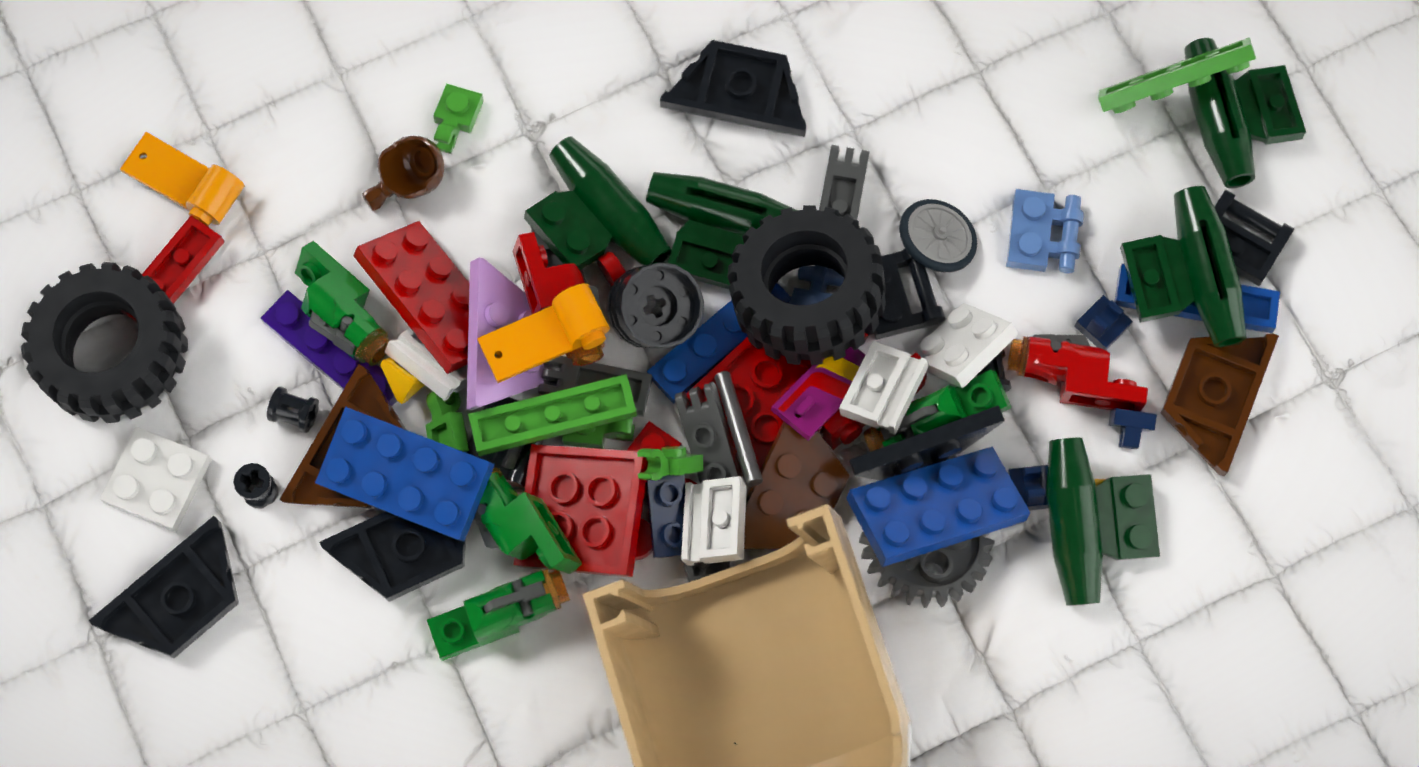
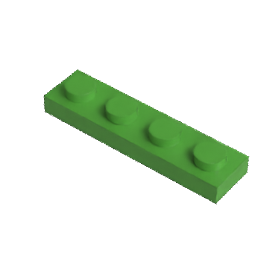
M1248 37L1101 89L1098 95L1103 112L1113 110L1114 114L1125 112L1135 107V101L1149 96L1152 101L1165 98L1174 93L1173 88L1186 83H1188L1189 87L1202 85L1212 79V74L1226 70L1227 74L1242 71L1250 66L1249 61L1256 59L1251 39Z
M627 374L469 413L468 416L477 454L482 456L637 417V411Z

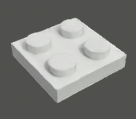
M963 303L959 308L954 309L936 330L923 338L920 345L910 353V356L917 352L922 358L927 359L928 373L960 388H964L1019 333L1012 322Z
M135 427L99 499L105 504L177 532L212 459L207 454Z

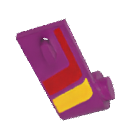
M849 347L845 350V357L834 361L831 356L822 359L823 364L812 365L772 406L771 411L809 441L839 410L866 355L860 349L853 350L852 347Z

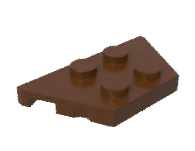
M1271 333L1265 334L1264 337L1246 338L1240 343L1226 347H1214L1210 337L1190 338L1186 345L1160 413L1218 475L1225 477L1229 471L1279 335Z
M358 364L280 497V501L288 504L372 507L369 504L315 483L345 407L407 430L370 371L364 366Z
M783 421L760 469L763 482L753 486L746 498L744 549H780L799 537L798 534L789 528L786 519L827 504L834 510L850 475L819 432L807 441Z

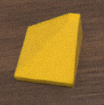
M390 357L382 360L380 366L396 400L401 404L407 402L425 386Z

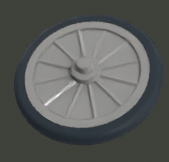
M925 199L913 203L903 213L899 225L901 241L907 252L919 264L928 269L946 273L961 270L973 260L977 250L976 232L970 220L958 208L941 200Z

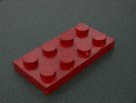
M420 221L357 246L353 255L354 258L444 371L449 374L468 365L470 283Z

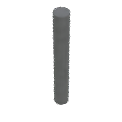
M723 371L714 376L747 486H757L763 482L730 372Z

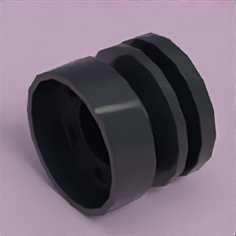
M654 263L629 269L615 280L608 293L606 312L612 329L623 341L634 347L650 349L669 348L684 343L696 332L703 319L704 299L700 285L688 271L675 264ZM647 300H655L657 306L652 309L653 313L646 314L643 308L648 305Z

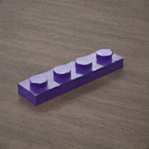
M288 289L262 315L260 319L268 328L342 390H344L356 367L360 364L370 371L391 406L397 401L382 368L368 356L360 360H354L345 351L335 346L331 340L309 326L310 317L301 309L303 302Z

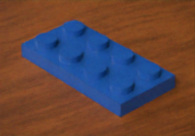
M345 407L315 483L465 542L495 464Z
M993 446L850 489L846 497L882 567L1025 522L1031 513Z

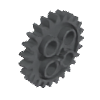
M861 532L859 543L868 545L863 548L861 559H873L869 564L867 573H881L877 586L880 588L888 583L893 585L890 596L892 598L896 597L901 591L905 592L907 605L913 602L915 596L921 597L923 608L928 607L933 597L936 598L940 607H944L948 600V594L956 602H959L963 596V589L972 593L977 586L975 580L982 581L987 573L983 567H989L993 556L987 552L992 550L995 541L985 538L989 535L988 533L922 554L915 568L909 570L907 564L912 558L882 567L864 532ZM925 564H938L942 568L943 573L933 574L927 570Z

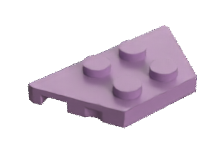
M480 257L470 262L467 410L471 411L544 384V379L541 378L544 363L497 383L477 338L532 315L525 292L488 261Z

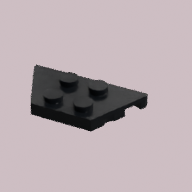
M711 40L700 52L699 59L690 63L681 73V79L669 92L665 91L661 95V108L805 137L807 125L799 106L796 86L792 81L788 57L784 54Z
M999 405L855 457L850 459L849 462L856 477L883 480L930 464L955 458L957 454H960L1002 424L1005 419Z
M386 511L319 542L326 553L388 602L465 567L466 539L465 542L454 539Z
M212 516L88 621L97 629L171 658L177 657L239 604L222 523L215 516Z

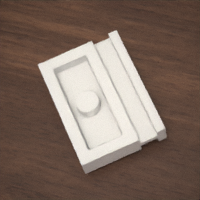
M411 328L401 333L397 340L394 341L392 339L388 342L384 353L446 401L449 399L450 394L453 392L457 393L467 386L468 365L447 374Z
M872 341L839 407L841 416L877 429L879 427L888 429L891 434L896 435L928 369L927 359L921 357L919 360L911 357L910 353Z
M741 476L704 480L701 484H693L692 482L685 484L681 560L686 565L691 566L696 562L709 564L744 560L747 483Z

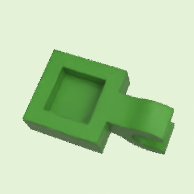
M446 83L433 115L434 122L439 124L434 140L438 141L437 146L440 151L451 154L459 132H472L484 102L482 93Z
M433 391L427 394V406L432 416V422L425 425L427 438L462 452H468L462 412H456L461 405L459 393L453 392L445 402Z
M633 418L565 434L562 437V442L565 446L604 449L605 438L633 441L635 424H633Z
M683 446L663 447L662 451L660 449L642 448L637 452L638 457H646L648 460L647 470L638 473L640 480L657 481L666 475H684L703 471V454H686V447Z

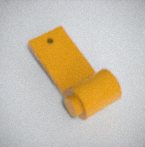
M145 132L120 168L121 172L190 211L188 213L189 216L196 218L208 227L211 223L214 225L221 223L245 187L244 183L228 170L218 165H211L208 168L148 132Z
M583 283L570 287L558 294L553 299L552 306L477 338V341L497 383H500L582 346L585 350L602 344L606 340L605 334L610 330V327L590 286Z

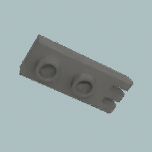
M831 145L819 210L824 211L825 207L839 210L840 217L842 218L847 214L857 220L870 151L862 150L859 164L852 163L854 148L847 147L845 159L840 161L837 160L840 152L839 146Z
M559 356L546 362L547 365L560 368V370L543 369L541 378L546 381L555 382L556 386L540 384L538 389L540 395L627 374L637 415L644 417L653 380L652 374L565 356Z
M711 382L704 385L707 401H705L700 387L690 389L689 394L692 406H690L688 396L684 391L675 394V402L691 454H703V471L697 472L700 484L704 480L741 476L744 479L715 383Z

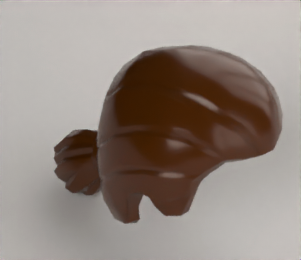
M406 136L398 139L383 150L378 159V172L381 181L378 185L365 190L362 196L369 208L374 211L380 209L387 197H391L393 194L406 199L429 194L438 187L444 176V160L439 147L428 138L421 136Z

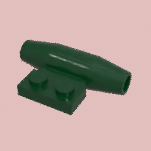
M1200 38L1190 42L1184 48L1185 60L1217 49L1218 47L1214 39ZM1285 65L1248 70L1236 80L1232 74H1227V71L1223 70L1212 74V79L1207 83L1196 87H1189L1188 85L1189 96L1204 147L1226 188H1239L1251 183L1256 178L1251 139L1264 142L1267 145L1302 140L1306 134Z
M570 136L560 141L552 149L549 157L570 191H555L525 210L524 219L563 264L574 263L579 270L584 269L596 261L598 257L602 256L610 241L614 242L642 266L664 263L670 256L672 249L643 204L604 161L574 137Z
M653 172L646 196L647 203L687 221L676 233L667 264H675L688 271L697 281L729 289L728 287L730 286L727 276L728 266L733 262L731 255L736 245L739 243L744 245L742 236L751 227L758 229L760 227L759 221L771 214L774 218L781 215L780 210L790 208V206L759 192L700 176Z
M1192 186L1182 189L1174 194L1177 240L1158 235L1124 242L1120 247L1139 322L1179 315L1194 302L1214 347H1226L1240 343L1246 339L1243 296L1226 230L1204 186Z
M1063 438L1049 441L1046 494L1053 559L1066 606L1100 603L1103 555L1115 560L1160 557L1151 474L1110 477L1096 485L1083 438Z

